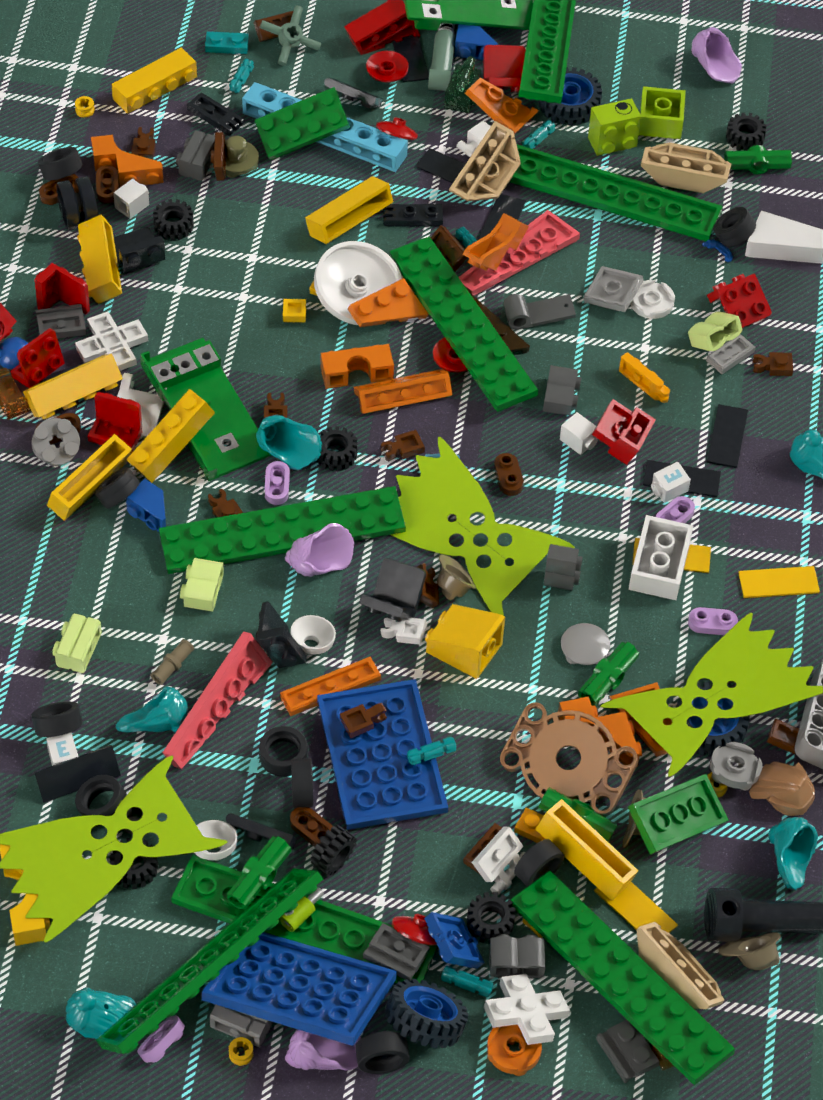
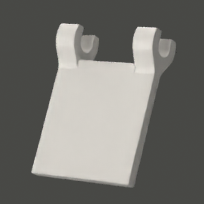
M124 372L117 397L131 399L141 405L143 432L141 437L146 438L156 427L165 401H161L157 392L152 394L134 390L133 374Z

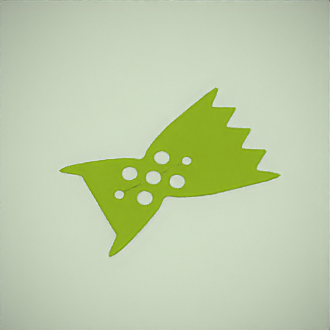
M438 437L439 458L416 455L421 473L420 477L396 476L401 491V496L398 498L406 532L390 535L432 552L464 557L468 572L490 611L504 616L502 601L548 554L550 544L570 548L575 547L563 539L513 524L497 523L489 500L479 483L444 439ZM473 513H482L485 521L481 525H473L470 522V516ZM450 514H454L457 517L454 522H449L447 518ZM479 533L485 534L488 537L487 545L482 547L476 546L473 543L474 536ZM502 533L510 534L512 536L511 544L508 546L499 545L497 542L498 536ZM461 534L464 537L463 544L459 547L451 546L449 543L451 535ZM480 555H488L491 558L490 566L487 568L478 567L476 564L477 558ZM507 558H512L514 560V564L512 566L505 565V560Z
M749 613L742 618L702 657L691 672L684 687L663 688L628 695L605 702L600 706L602 708L625 709L672 757L668 777L676 774L691 759L711 732L716 719L737 718L763 713L823 693V686L806 685L814 668L813 666H787L794 648H768L775 630L749 631L753 613ZM702 678H707L713 682V686L709 690H702L698 688L697 682ZM734 681L737 685L734 688H729L727 683ZM671 696H678L682 699V704L677 708H672L667 705L666 700ZM697 697H703L708 701V705L703 709H697L693 707L692 700ZM722 698H728L732 700L733 707L729 710H722L717 706V703ZM697 716L702 719L703 724L698 728H691L687 725V719ZM670 718L672 719V724L664 725L663 720Z
M173 756L165 758L148 772L120 802L112 816L88 815L62 818L0 834V844L10 846L9 851L0 862V869L24 870L11 892L38 894V898L27 913L26 918L53 919L44 942H48L59 935L106 896L126 874L137 856L162 857L210 850L228 843L226 840L204 837L166 778V773L171 765ZM132 807H138L143 811V816L138 821H131L126 816L127 811ZM160 813L167 815V819L163 822L157 820V816ZM96 825H103L107 828V835L102 839H95L91 836V829ZM121 829L131 830L133 833L132 840L127 843L119 842L116 837L118 831ZM155 833L159 837L158 844L153 847L145 846L142 842L144 835ZM86 850L92 852V856L89 859L82 857V853ZM114 850L121 852L123 855V860L117 865H111L106 860L107 854Z

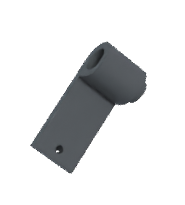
M511 294L503 302L510 328L515 330L576 317L570 294L526 303L522 295Z

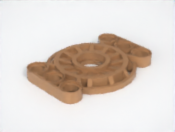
M533 702L528 704L522 712L501 752L500 762L504 769L509 772H516L521 769L528 786L540 798H543L544 794L542 793L550 787L570 799L579 798L584 803L591 801L594 812L605 817L614 811L638 764V756L636 751L629 746H623L616 750L615 742L609 730L593 716L580 711L568 710L555 712L547 716L544 706ZM535 708L540 709L543 714L542 718L538 721H531L528 718L529 712ZM575 716L574 719H558V717ZM581 717L592 721L595 725L592 727L582 722ZM553 719L554 722L548 725V721ZM600 728L607 735L609 742H604L599 734ZM528 731L531 734L529 742L519 743L517 741L518 733ZM564 747H574L581 754L580 764L572 770L562 769L556 761L557 753ZM612 748L613 752L608 754V750ZM624 752H629L634 756L633 762L629 765H622L619 762V757ZM510 753H515L519 756V761L514 766H509L505 763V758ZM612 775H619L622 778V783L617 788H612L607 783L608 778ZM528 776H534L539 785L537 789L530 782ZM605 797L610 800V807L607 810L601 811L596 808V801L599 798Z

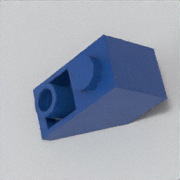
M458 25L455 57L483 60L484 46L498 45L480 26Z
M144 479L136 490L126 498L127 511L132 517L139 518L145 522L151 530L159 532V528L166 527L163 490Z

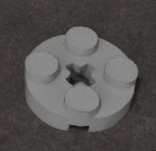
M50 418L40 423L35 429L31 444L33 452L38 459L51 466H62L69 463L77 454L80 437L77 429L69 420ZM52 436L61 438L62 442L59 444V448H56L55 445H50L49 441L53 439Z
M730 742L724 747L719 748L720 746H718L710 760L712 779L728 787L744 791L749 790L758 781L761 774L762 761L760 757L758 760L754 755L755 751L742 743ZM733 763H738L739 768L733 767Z

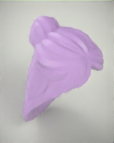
M715 27L699 32L692 42V54L698 58L712 79L719 82L734 83L740 77L742 64L733 52L729 39Z
M331 523L311 535L295 540L292 548L286 553L285 561L298 574L308 577L325 574L330 571L343 570L351 563L354 540L348 529L340 524Z
M298 1029L290 1039L289 1050L285 1056V1060L290 1066L302 1068L303 1070L342 1069L347 1071L358 1067L355 1050L356 1043L354 1046Z

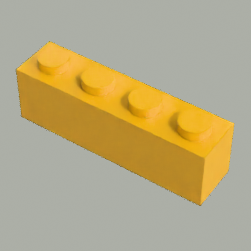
M179 48L112 83L113 100L127 114L139 109L145 104L197 77L196 61L183 48Z
M372 176L305 217L310 236L327 244L393 203L389 183Z
M101 214L78 224L79 234L77 235L82 250L80 251V257L84 264L82 272L88 285L89 297H93L98 304L122 294L112 226Z
M108 353L23 391L34 417L47 419L55 415L54 410L63 407L66 410L77 405L75 401L80 398L88 400L95 397L96 391L102 388L107 391L117 387V382L123 378L112 353Z
M189 389L126 460L148 481L153 483L215 412L206 401Z
M114 434L51 492L47 506L65 521L94 494L95 490L104 480L120 470L128 462L126 459L130 456L132 449Z
M562 799L545 813L535 829L545 839H550L564 854V857L611 901L628 887L639 871Z

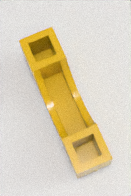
M0 844L1 860L9 851V845ZM3 869L4 877L19 880L24 872L22 869ZM26 894L17 906L9 910L15 946L44 941L46 930L51 926L49 918H26L27 913L37 900L38 894Z

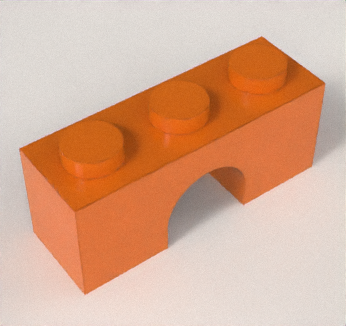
M389 344L321 353V372L325 389L348 386V374L355 370L366 372L370 377L371 383L394 379V363Z

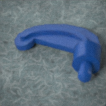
M707 240L702 243V246L708 249L716 248L725 256L726 262L732 261V253L721 242Z

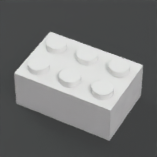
M646 515L631 573L629 590L677 600L694 525Z

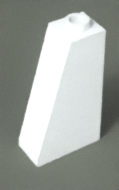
M761 211L756 221V229L748 239L745 256L823 264V229Z

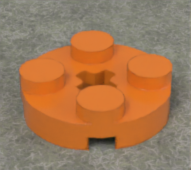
M518 1024L494 1027L487 1041V1057L497 1069L508 1074L522 1076L538 1063L541 1056L542 1043L527 1045ZM515 1042H518L520 1051H510V1047L507 1045H513Z

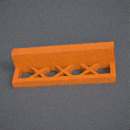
M443 369L353 387L354 394L359 398L360 410L363 414L452 396L449 373Z

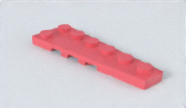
M547 210L528 224L529 227L517 250L509 247L496 271L490 268L485 271L473 266L459 276V279L468 292L475 296L576 242L580 238V233Z
M243 631L162 752L166 758L173 756L171 764L174 767L182 769L203 745L204 741L216 730V723L221 718H226L231 712L229 708L236 700L241 701L246 695L245 689L251 683L255 684L273 663L251 633Z

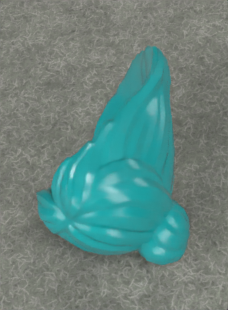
M273 415L264 418L256 433L260 448L286 463L291 469L300 470L314 462L321 455L322 442L316 429L307 424L297 423L284 416Z
M809 429L794 439L790 458L804 473L816 475L823 479V437L820 436L817 430Z
M165 686L158 695L154 696L141 709L124 715V717L119 719L116 729L122 732H164L171 729L176 733L187 716V701L178 690Z
M792 817L786 818L778 825L771 827L768 838L774 844L777 868L784 885L792 890H797L804 885L806 868L812 855L815 853L818 834L815 827L809 824L806 819Z
M86 987L73 993L67 1001L66 1021L72 1029L85 1038L97 1039L137 1004L128 996L94 991Z

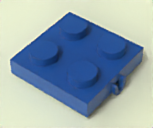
M431 912L424 918L429 927V934L435 939L439 947V955L446 963L478 969L485 963L477 948V939L471 936L462 918Z

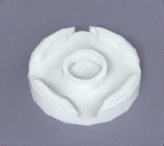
M656 280L643 281L630 303L632 309L638 315L649 319L663 318L670 314L674 308L675 295L673 290L663 282L661 284L655 283Z

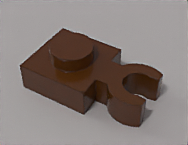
M139 127L138 138L133 140L131 154L154 160L156 148L154 128H150V132L145 134L142 133V127Z
M769 352L768 357L761 354L753 355L752 363H759L754 364V373H762L768 370L769 376L793 375L792 353Z
M268 393V405H264V418L273 415H281L287 418L288 410L287 405H284V393H280V399L278 400L272 399L271 393Z
M417 430L394 436V442H382L380 450L381 452L389 450L390 452L385 453V460L391 461L400 454L403 459L425 453V446Z
M219 489L220 498L218 499L208 494V502L213 506L212 513L216 518L243 513L234 499L226 500V492L223 489Z
M422 563L417 568L426 571V578L419 601L430 608H434L439 605L438 584L433 582L435 569L430 568L426 570V564Z

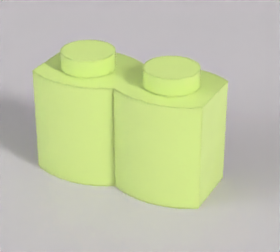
M715 312L708 316L705 322L695 324L688 331L691 346L707 351H716L726 341L738 337L742 332V326L739 316Z
M194 558L192 565L187 566L186 579L188 580L186 584H182L180 598L184 599V607L213 612L224 574L222 562Z

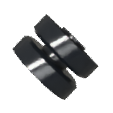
M88 176L76 178L74 184L75 191L69 180L56 182L58 205L67 230L78 228V224L81 223L80 215L83 222L99 216L95 194Z

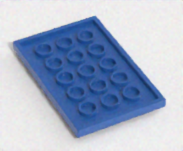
M416 679L317 695V703L346 830L448 813V804L436 758L427 761L422 759L421 763L411 765L407 758L409 750L415 748L420 750L421 746L432 743ZM378 703H383L387 719L380 723L373 722L374 729L350 738L340 720V713L361 704L364 705L365 709H369Z
M263 932L258 936L259 940L254 945L246 947L239 953L240 956L235 962L225 965L219 970L220 974L214 980L208 982L202 991V1001L354 1046L394 984L397 971Z

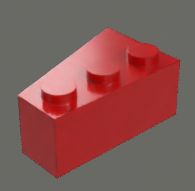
M388 0L344 26L350 40L360 55L385 48L384 44L391 43L393 40L396 42L403 41L402 37L412 34L414 37H420L418 29H415L414 20H407L403 0Z

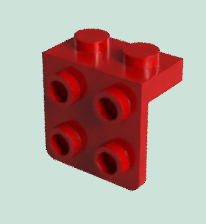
M512 45L484 46L483 79L502 90L511 89V92L519 93L526 52L525 47Z
M51 263L46 269L36 275L34 282L38 310L48 309L58 300H61L68 305L81 304L85 315L90 312L88 285L85 280L72 275L65 268L59 267L54 263Z
M755 273L747 277L744 274L731 279L733 283L728 285L725 282L713 286L714 291L707 294L710 303L720 299L725 313L739 316L742 328L762 320L772 313Z
M48 329L17 352L20 364L10 372L12 378L31 388L65 364L56 332L53 329Z
M97 392L94 397L96 419L88 434V441L103 445L115 434L133 452L143 433L141 405L131 399Z

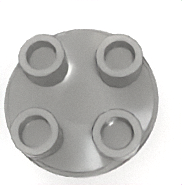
M580 623L569 627L564 632L561 638V648L567 662L570 664L593 665L606 658L610 650V640L605 631L600 627L589 623Z

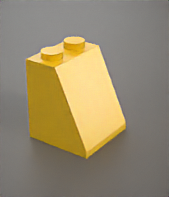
M452 604L447 612H442L437 626L428 631L425 637L427 642L426 653L478 679L503 644L505 616Z

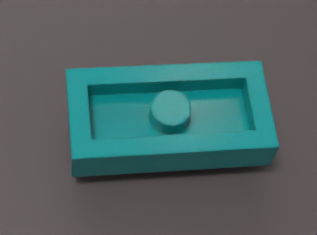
M207 31L205 52L247 54L249 33Z

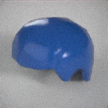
M11 337L4 340L0 344V365L5 369H14L20 363L17 352L27 345L28 342L20 337Z

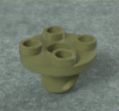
M237 135L225 140L226 176L233 178L258 168L259 155L257 149L252 144Z

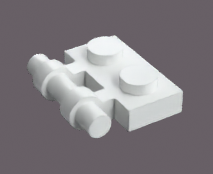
M503 827L472 861V864L486 882H493L495 879V884L490 890L492 893L498 892V895L503 890H507L512 884L511 880L516 876L514 874L515 867L525 854V852H522L518 855L523 845L510 827ZM508 863H509V866H510V867H509L506 871H504L503 869H504V868L508 865Z

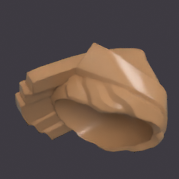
M780 762L764 765L758 781L751 786L749 791L752 799H767L777 811L786 816L803 815L815 799L814 786L799 762L794 766Z

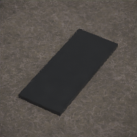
M412 34L402 37L403 41L400 42L393 40L394 51L403 55L409 65L406 76L402 78L403 83L429 80V73L419 36L414 37Z
M429 148L417 163L416 168L453 184L465 163Z
M501 194L496 199L478 240L488 235L495 228L503 213L518 220L526 200Z
M718 404L707 463L737 468L748 414L747 409Z
M647 460L643 486L651 487L653 474L672 464ZM681 465L691 479L687 493L712 497L718 496L721 471Z
M112 745L34 772L43 803L78 791L82 784L97 775H109L114 778L121 776Z

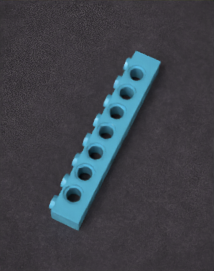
M254 82L242 98L243 114L258 119L299 102L301 99ZM348 117L347 120L350 128L317 141L393 172H396L407 157L408 140L389 135L377 128Z

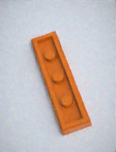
M367 657L280 692V698L289 715L293 716L318 706L317 695L363 688L380 681L381 674L372 658Z

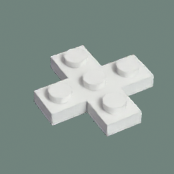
M108 311L87 319L88 326L94 336L75 342L76 350L84 363L104 354L112 353L119 371L137 365L136 358L130 348L148 341V334L139 319L117 327Z
M527 974L501 977L499 985L505 998L489 999L484 1004L485 1012L492 1027L518 1024L527 1045L552 1042L555 1033L548 1020L568 1018L570 1012L561 991L535 993Z

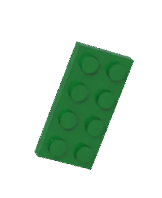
M335 87L255 119L270 161L350 128Z
M707 774L628 806L650 855L729 821Z

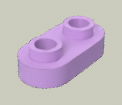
M275 461L266 468L265 499L273 505L283 504L289 497L290 469L284 462Z
M676 497L659 511L656 517L686 523L694 515L695 504L688 497Z
M699 607L693 609L688 618L689 628L696 633L725 635L738 623L736 614L725 609Z
M176 1015L165 1019L159 1025V1028L150 1034L138 1048L137 1052L146 1063L159 1061L164 1056L165 1050L182 1037L185 1025Z

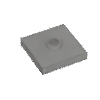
M602 266L583 297L584 303L626 312L643 283V276Z

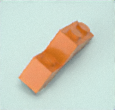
M113 135L91 137L95 171L104 165L114 166L118 170L120 187L131 179L143 185L164 183L163 167L160 161L122 151L115 144Z
M503 213L495 228L488 235L469 245L463 255L469 258L468 263L485 271L490 268L496 271L508 248L517 250L529 226Z
M589 696L559 702L558 712L565 710L580 711L602 722L609 730L615 742L616 750L623 746L632 747L636 751L639 761V757L642 756V748L640 742L635 741L633 736L635 734L634 725L631 720L628 721L625 711L598 717L597 708L595 705H591ZM575 716L558 717L559 720L575 718ZM581 717L582 722L592 727L595 725L592 721ZM600 728L599 734L604 742H609L607 735ZM624 752L619 757V761L624 765L631 764L634 756L629 752Z

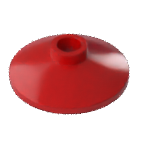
M394 51L377 52L371 55L366 63L368 74L380 82L398 81L406 76L409 68L406 58Z
M394 117L393 121L376 123L377 129L389 135L409 140H415L418 137L414 130L405 125L406 120Z
M445 337L435 344L433 358L439 367L450 372H463L467 370Z
M415 914L414 917L396 916L392 919V927L404 937L421 944L437 945L435 939L428 932L429 927L424 919L425 916Z

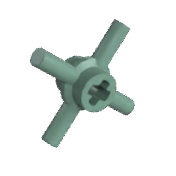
M295 6L290 23H286L281 27L264 20L261 21L259 28L278 35L279 42L283 46L278 60L280 65H286L291 48H295L300 44L317 51L320 49L321 43L303 36L302 29L298 25L303 11L301 6Z

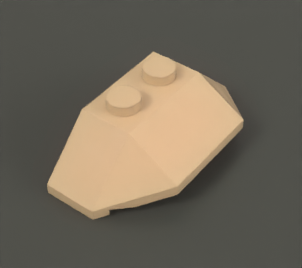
M494 121L449 188V191L466 201L498 199L521 164L514 131Z
M669 142L654 147H645L641 167L659 185L705 193L727 183L731 163L725 161L712 150Z
M656 922L638 927L639 957L694 1009H709L724 1002L717 982L680 941L670 933L661 930V926Z

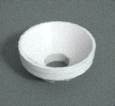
M307 615L295 620L291 626L290 634L306 654L316 655L324 653L332 647L336 632L333 625L325 618ZM306 640H314L318 645L309 647L304 642Z
M209 820L196 825L204 837L228 841V843L219 847L221 850L217 853H210L207 850L194 852L198 857L219 861L232 854L235 850L237 833L230 824L219 820Z

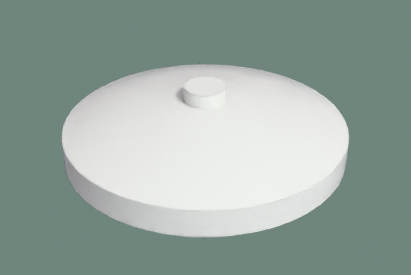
M348 241L334 245L323 254L315 269L314 287L320 302L333 316L346 323L358 325L348 311L349 305L403 278L396 263L383 250L369 243Z

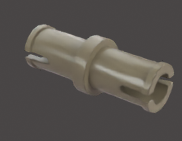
M182 639L171 653H167L163 657L164 661L150 674L151 678L157 684L163 685L174 671H178L182 667L181 663L194 651V646L188 640Z

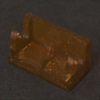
M8 368L0 369V377L10 373ZM8 375L0 378V408L7 420L31 411L27 403L28 400L22 395L13 377Z

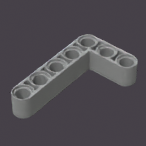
M823 660L814 671L810 686H823ZM823 693L807 698L795 744V753L800 759L823 769Z

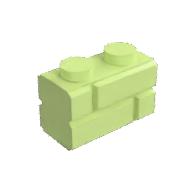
M75 613L72 614L70 621H65L63 624L61 641H56L53 647L56 665L61 668L84 673L102 634L101 622L94 618H86Z

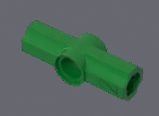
M755 145L750 147L748 151H725L724 160L731 163L730 170L750 169L753 174H763L768 169H791L792 153L791 150H766L761 145Z
M621 642L607 659H601L596 665L592 676L578 691V696L580 698L589 696L591 705L596 706L610 689L615 690L622 682L625 672L639 658V652L630 642Z
M550 787L547 789L538 808L547 812L562 799L607 842L610 841L617 824L594 812V809L588 804L577 799L572 800Z
M272 836L257 857L252 856L247 861L242 870V876L227 893V899L234 907L239 910H246L261 889L266 890L271 885L276 876L277 869L291 852V847L284 839L279 836Z

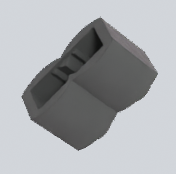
M550 365L543 411L571 415V409L577 408L578 395H574V391H579L581 377H577L578 369Z
M550 544L546 561L544 586L573 591V586L579 585L583 557L578 556L579 549Z
M505 934L490 938V976L501 978L527 974L529 979L544 977V939L537 938L534 935H526L516 939Z

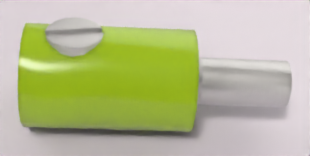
M317 888L308 898L304 896L297 902L298 906L293 911L284 913L279 918L281 924L288 931L294 932L315 911L314 904L324 895L322 889Z

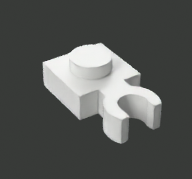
M384 618L385 627L390 628H381L380 631L383 638L389 639L396 636L397 642L421 645L427 623L426 619L403 618L401 622H396L395 620Z

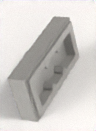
M740 334L735 339L726 342L718 350L707 355L706 361L718 372L724 374L753 354L755 346Z

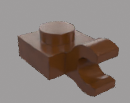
M378 703L369 709H365L364 705L361 704L340 713V720L350 738L374 729L373 722L380 723L386 720V709L383 703Z

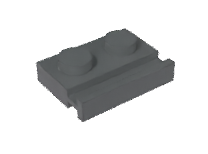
M81 304L36 310L40 335L48 329H53L56 332L57 339L86 335Z
M382 923L369 943V947L364 951L363 958L375 965L397 971V976L411 981L413 975L418 971L428 955L430 947L410 940L398 933L394 928Z
M627 1019L607 1029L606 1032L597 1034L596 1040L624 1083L659 1066L660 1061L643 1035Z

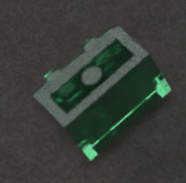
M467 57V60L462 65L456 64L445 92V109L469 114L471 107L476 106V103L465 94L481 77V69L475 68L474 57Z

